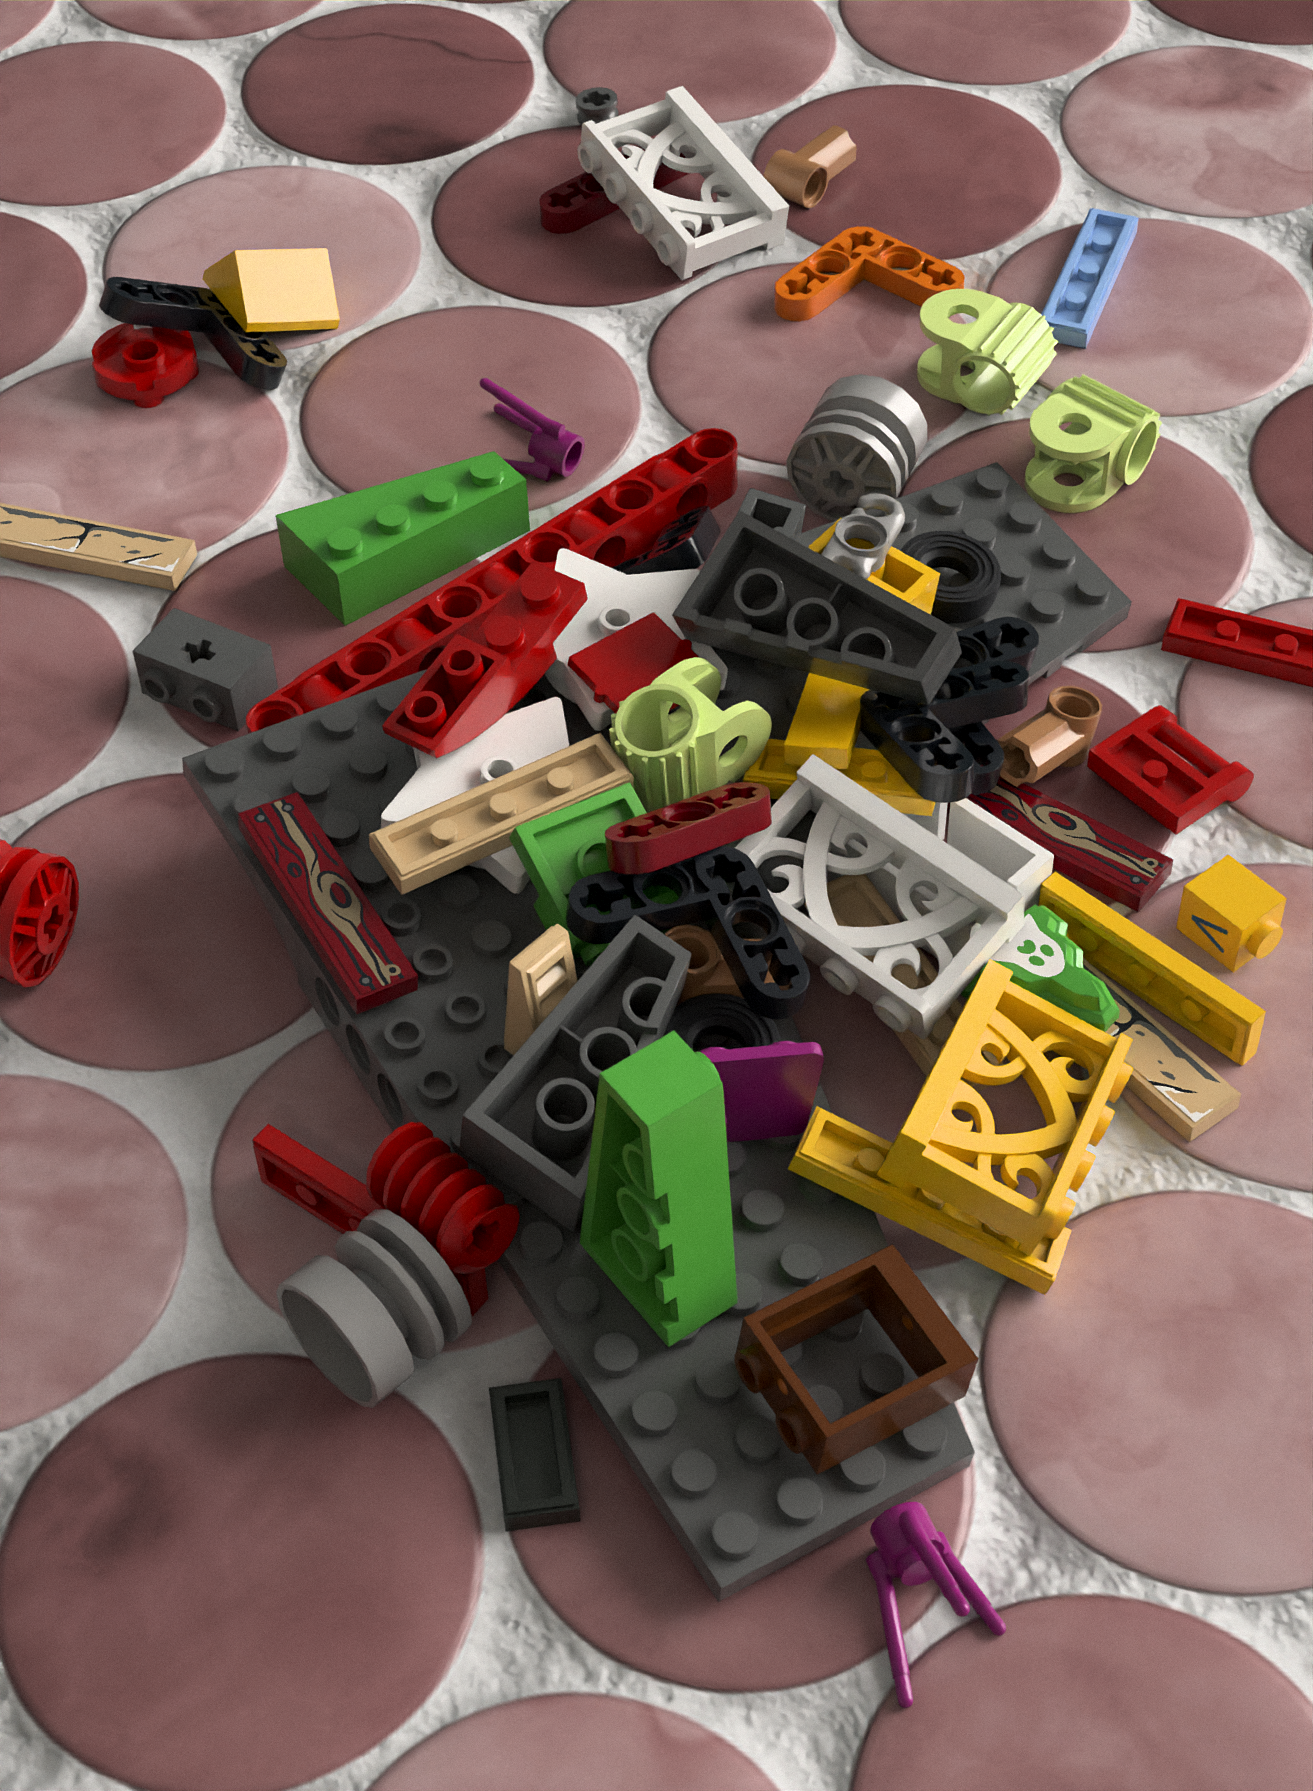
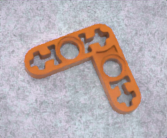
M856 226L842 231L777 280L775 283L774 309L777 315L783 319L798 322L806 321L818 315L863 280L922 307L928 298L939 292L951 289H964L965 276L957 267L883 232L866 226ZM900 267L908 268L909 270H894L891 268ZM823 272H836V273H839V274L825 275V274H821V273H823Z

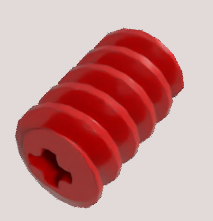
M409 1122L396 1128L382 1141L374 1152L366 1174V1188L370 1198L383 1208L405 1219L422 1234L444 1259L453 1273L469 1274L482 1270L497 1261L509 1247L517 1232L520 1218L517 1206L505 1204L504 1195L492 1184L486 1185V1179L474 1168L469 1169L467 1161L457 1153H451L450 1146L439 1137H433L432 1130L422 1122Z

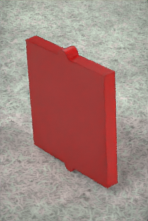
M652 612L569 656L568 666L594 692V701L598 703L604 702L617 714L620 701H624L633 692L651 685L655 678L677 663L699 656L691 649L692 642L690 640H682ZM673 703L670 710L676 708L679 705Z

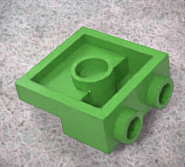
M630 782L514 828L509 837L539 894L533 906L545 929L547 930L557 923L565 928L569 934L573 959L581 956L586 966H591L610 943L592 944L583 942L572 934L567 927L565 918L571 887L578 880L589 875L611 871L607 863L605 831L612 825L646 813ZM661 885L651 886L643 891L648 899L659 904H671L679 899L673 890ZM627 895L623 896V899L629 898ZM596 904L587 905V907H595L600 915L609 914V912H601ZM670 929L662 930L660 932L665 934Z

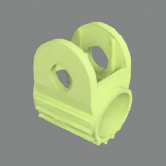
M951 289L931 296L921 307L920 328L923 334L931 341L937 343V345L930 347L920 356L917 366L918 381L930 394L954 403H960L972 411L990 416L995 413L1003 415L1007 409L1013 410L1057 355L1054 346L1058 343V340L1053 338L1052 331L1054 328L1048 325L1044 315H1041L1033 307L1019 302L1007 303L1000 297L978 290ZM964 313L975 317L977 320L968 324H959L951 321L949 317L954 314ZM961 365L971 368L973 372L969 375L961 376Z
M1084 374L1080 378L1074 376V378L1064 381L1033 411L1030 418L1029 435L1035 445V457L1028 463L1025 471L1024 483L1027 493L1039 505L1063 513L1085 512L1102 505L1124 483L1127 485L1133 484L1145 470L1153 451L1156 449L1157 439L1161 435L1159 433V427L1162 424L1159 421L1160 414ZM1072 422L1063 431L1059 428L1064 423ZM1063 473H1072L1080 476L1084 482L1076 486H1064L1057 483L1054 478Z
M694 657L677 663L655 678L651 685L633 692L624 701H620L617 714H611L612 728L609 729L611 747L634 776L633 789L646 813L726 785L729 781L734 783L756 762L768 742L772 727L771 717L757 703L747 700L735 704L725 711H722L715 705L721 687V675L718 669L704 658ZM673 703L681 706L675 712L668 714ZM739 736L735 746L720 756L723 748L732 739Z

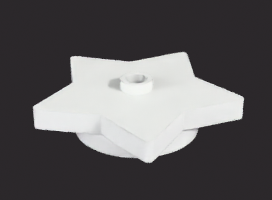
M559 549L555 571L583 582L588 600L554 641L553 645L557 659L545 672V675L560 694L578 704L594 730L600 731L611 724V714L615 713L604 702L598 703L594 701V692L568 666L569 656L652 612L682 640L685 639L672 614L698 576L700 570L688 569L626 575L568 549ZM691 641V649L699 657L708 660L718 669L721 675L720 690H723L726 685L727 666L711 646Z
M558 697L549 698L507 713L475 739L439 758H435L413 747L418 770L381 815V828L568 747L569 741L561 699ZM513 845L470 864L473 867L486 869L514 894L521 893L530 880Z

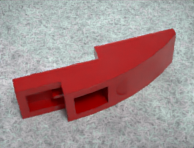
M532 561L470 639L459 634L453 637L382 725L384 733L435 758L448 754L478 737L512 709L556 661L557 656L553 643L588 600L585 584Z

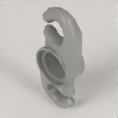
M871 493L861 496L858 501L859 508H855L851 511L850 515L838 521L835 532L821 555L864 579L869 578L872 572L880 569L905 522V513L901 503L884 494ZM880 509L889 516L873 517L867 515L864 510ZM851 538L870 541L875 547L872 549H858L847 544L846 540Z

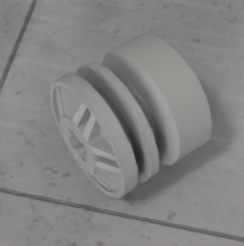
M858 374L840 378L829 386L816 405L810 420L805 424L800 436H798L786 460L788 480L797 497L814 513L832 522L850 515L852 510L859 508L858 501L861 496L876 493L896 499L928 441L927 421L918 403L903 388L881 377Z
M375 1209L361 1220L357 1231H347L339 1237L335 1245L338 1261L329 1256L316 1255L280 1283L276 1292L280 1310L291 1332L309 1358L344 1395L359 1405L370 1408L378 1405L411 1377L414 1372L412 1354L420 1359L432 1360L445 1346L444 1341L454 1342L472 1324L468 1301L459 1282L444 1259L413 1226L387 1209Z

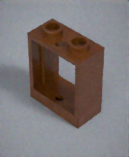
M892 1244L744 1317L734 1360L744 1385L754 1394L760 1392L775 1413L777 1429L786 1446L795 1454L802 1452L818 1475L965 1397L978 1362V1357ZM868 1309L918 1378L830 1424L781 1352Z

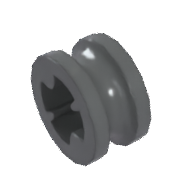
M602 87L590 88L582 91L575 98L576 108L579 110L577 120L581 125L590 120L597 124L619 116L618 109L616 108L618 104L617 94L613 90Z

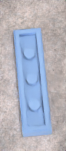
M1090 208L1041 315L1045 316L1048 325L1054 328L1052 331L1053 338L1058 340V343L1086 349L1136 236L1139 220L1136 216Z

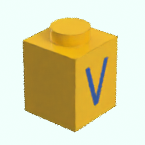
M1226 855L1184 885L1176 929L1234 973L1254 957L1258 959L1266 957L1277 946L1283 935V928L1280 925L1287 898L1230 855Z

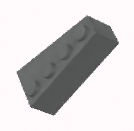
M742 511L738 512L672 614L685 639L926 705L930 704L962 653L954 627Z
M634 915L462 1116L459 1151L574 1233L584 1209L599 1075L604 1070L663 1037L682 995L692 953Z

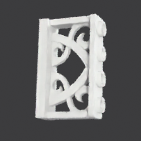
M683 86L666 91L665 100L597 124L593 120L582 123L581 144H579L577 150L582 168L595 177L604 188L609 200L612 203H617L630 219L635 231L644 235L657 251L662 263L667 266L669 265L681 280L692 277V271L760 245L769 250L784 244L789 205ZM628 144H635V145L640 146L641 148L636 147V146H632V145H628ZM622 147V152L620 153L617 148ZM682 152L686 158L680 157V153ZM622 154L628 155L629 158L625 159V157ZM661 163L677 171L700 173L705 179L701 188L700 201L676 197L654 189L653 181ZM714 192L718 194L717 202H713L711 194ZM702 224L711 225L713 232L697 237L701 232ZM685 227L690 228L694 231V238L685 229Z
M812 754L796 772L797 780L771 807L772 824L765 830L744 837L735 849L745 853L752 860L756 869L766 859L774 856L787 855L804 860L803 868L787 864L772 870V877H783L787 879L789 885L781 893H772L768 890L800 953L820 967L822 976L838 991L846 995H851L855 991L872 1003L876 1015L889 1027L901 1033L909 1029L920 1038L926 1039L933 1030L934 1024L1004 942L1009 943L1025 925L1024 894ZM809 810L816 813L807 843L785 838ZM850 839H855L867 848L866 852L857 858H846L831 854V848L841 854L848 855L845 844ZM887 863L900 870L895 886L896 901L905 922L875 927L837 925L827 893L828 870L843 875H861L876 871ZM735 882L726 883L731 892L729 903L733 901L732 892ZM920 886H924L937 895L931 901L921 900L922 908L928 913L923 916L916 910L910 899L912 891ZM805 902L809 918L796 910ZM974 920L981 927L953 958L949 947L942 938L955 933ZM927 945L935 954L939 963L938 976L930 985L924 988L910 989L891 976L892 969L904 963L911 965L918 976L921 962L916 948ZM875 955L873 963L864 957Z

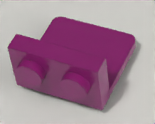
M779 1041L768 1046L736 1049L710 1047L698 1051L705 1054L711 1060L718 1071L720 1080L723 1082L727 1142L799 1135L805 1131L824 1063L821 1046L818 1043Z

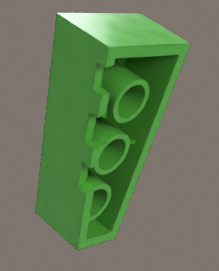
M494 451L275 515L284 567L345 626L530 531L526 479Z
M675 1031L668 1033L623 1059L599 1075L580 1234L581 1246L668 1347L738 1303L723 1082L720 1080L718 1071L711 1060L701 1052H694Z

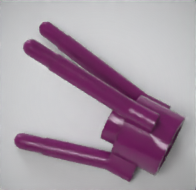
M482 378L479 381L480 387L505 404H495L494 411L508 421L532 433L528 444V454L534 457V463L504 460L520 474L533 475L546 482L551 479L554 472L564 477L572 475L577 469L584 453L585 441L583 437L566 430L565 425L547 418L489 379Z
M905 1502L895 1505L884 1511L874 1520L870 1528V1534L878 1550L866 1558V1563L876 1582L892 1678L895 1683L897 1700L902 1708L912 1706L913 1694L893 1584L894 1578H900L902 1583L907 1586L920 1585L934 1579L941 1593L958 1616L965 1617L970 1611L969 1602L992 1633L1001 1636L1006 1632L1004 1621L955 1556L944 1533L936 1530L924 1505L918 1502Z

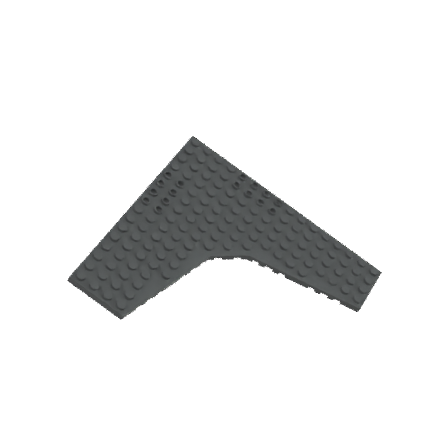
M998 462L895 499L901 503L905 513L903 527L892 547L899 551L910 539L917 535L931 531H951L980 541L996 556L1000 565L1001 581L992 607L975 620L948 625L954 627L956 632L1002 617L1020 618L1030 623L1039 635V644L1034 663L1028 671L1029 684L1040 676H1043L1045 679L1061 668L1064 658L1074 651L1081 653L1127 618L1132 601ZM880 509L864 510L867 515L873 517L889 516ZM836 521L801 533L800 543L806 547L810 546ZM945 567L931 568L940 573L938 584L959 587L969 583L965 575L954 569ZM712 647L728 668L725 688L719 691L715 705L722 711H725L729 707L747 700L755 702L771 717L772 727L769 739L786 740L809 673ZM958 658L953 667L958 669L973 664L964 658ZM427 669L183 757L184 777L259 893L289 953L298 975L299 986L392 1131L409 1122H422L432 1130L433 1137H439L450 1146L451 1153H457L466 1160L469 1169L474 1168L486 1179V1185L492 1184L504 1195L505 1204L517 1206L520 1216L517 1232L509 1247L497 1261L718 1602L879 1516L887 1509L903 1503L970 1466L975 1451L955 1403H952L817 1475L802 1452L795 1454L786 1446L777 1429L775 1413L760 1392L757 1394L752 1393L741 1380L736 1369L734 1356L744 1317L888 1247L874 1211L788 1170L803 1133L769 1139L727 1142L738 1303L670 1347L664 1343L581 1246L580 1234L583 1214L575 1232H571L459 1151L463 1114L514 1056L504 1049L509 962L543 934L546 929L533 906L539 894L531 879L521 893L514 894L486 869L467 865L401 895L370 849L369 834L381 829V815L418 770L413 747L385 734L382 725ZM545 674L507 712L510 713L549 698L558 697L563 705L569 746L598 733H601L611 746L609 729L612 728V723L600 731L594 730L578 704L560 694L549 682ZM679 705L676 708L670 710L668 714L675 712L681 706ZM989 720L982 721L984 725L989 722ZM860 729L855 748L877 750ZM739 736L732 739L723 748L720 756L735 746ZM744 775L734 783L743 782ZM298 792L418 975V990L356 1015L239 830L238 813ZM770 799V802L774 805L779 799ZM809 810L785 838L807 843L816 813ZM787 855L774 856L766 859L757 870L769 891L781 893L786 890L789 882L783 877H772L771 871L787 864L803 868L804 860ZM705 920L687 924L701 927L710 932ZM740 922L732 926L735 934L742 939H764L767 937L764 929L755 923ZM581 956L573 959L577 980L590 967L585 965ZM792 1016L786 1019H772L778 1029L781 1041L803 1043ZM718 1034L703 1036L692 1047L694 1052L710 1047L725 1049L743 1048L737 1040ZM818 1082L810 1118L816 1106L832 1113L820 1082ZM868 1309L781 1352L830 1424L918 1378Z

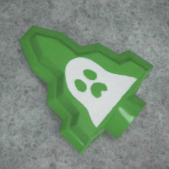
M1036 904L1024 912L1025 925L1009 943L1004 942L991 957V960L1013 971L1009 980L1012 983L1106 1032L1119 1018L1120 1010L1103 981L1083 968V950L1067 937L1068 924L1046 906L1041 905L1038 907ZM985 966L963 990L961 996L968 998Z

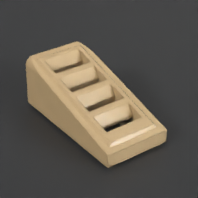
M558 923L547 929L509 962L504 1049L512 1055L521 1048L578 981L568 931Z

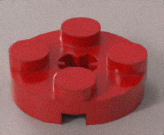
M123 323L102 334L92 348V368L97 386L112 396L133 400L134 404L140 408H152L160 405L166 395L184 387L190 380L196 378L200 371L197 353L189 331L159 327L134 330L133 324Z

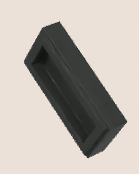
M562 1378L489 1387L505 1531L581 1521Z

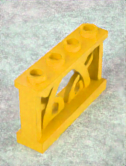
M989 959L965 1001L877 1176L901 1189L906 1181L914 1184L1020 1242L1017 1249L1031 1256L1044 1235L1055 1240L1059 1237L1072 1214L1076 1202L1065 1195L1068 1189L1075 1193L1079 1190L1093 1165L1096 1155L1085 1149L1088 1144L1094 1147L1098 1145L1114 1116L1115 1110L1105 1106L1107 1100L1113 1103L1117 1101L1132 1074L1133 1067L1124 1063V1059L1133 1039L1123 1033H1120L1115 1038L1012 983L1009 980L1013 971ZM1052 1050L1063 1057L1055 1058L1049 1063L1043 1053ZM981 1051L992 1053L997 1058L998 1065L1002 1063L1005 1057L1008 1058L1010 1063L1003 1066L991 1065L983 1058ZM1076 1063L1088 1070L1089 1078L1082 1081L1076 1080L1067 1073L1066 1068H1071L1072 1064ZM1022 1075L1041 1107L1047 1127L1017 1134H994L995 1124L990 1108L981 1095L966 1082L962 1081L961 1077L974 1083L993 1086L1010 1083ZM1071 1102H1082L1077 1115H1075ZM959 1109L969 1113L975 1121L977 1132H970L973 1119L969 1122L959 1121L953 1116L952 1110ZM1059 1154L1053 1169L1043 1160ZM963 1162L973 1163V1168ZM991 1165H1001V1178L1007 1186L994 1180L991 1173ZM1017 1176H1025L1034 1182L1036 1197L1029 1199L1015 1191L1019 1185Z

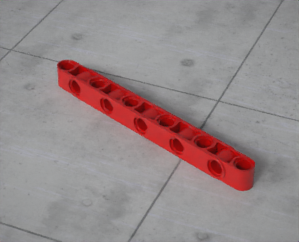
M703 429L665 452L641 463L307 669L291 683L255 704L246 716L248 734L428 669L456 634L468 639L473 636L532 561L555 570L558 551L565 548L612 568L650 550L662 529L677 517L704 505H708L710 510H712L736 493L738 487V444L736 438L730 432L723 429Z

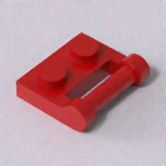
M1162 705L1150 709L1089 749L1087 762L1089 769L1175 835L1226 800L1234 802L1240 799L1247 792L1254 779V773L1240 762L1234 761L1229 763L1177 724L1176 715Z

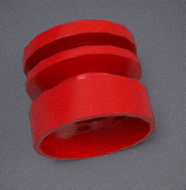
M0 839V979L5 978L10 983L22 987L37 986L52 974L64 956L74 931L78 912L79 882L74 865L65 856L54 853H40L37 849L28 846L12 848L2 839Z

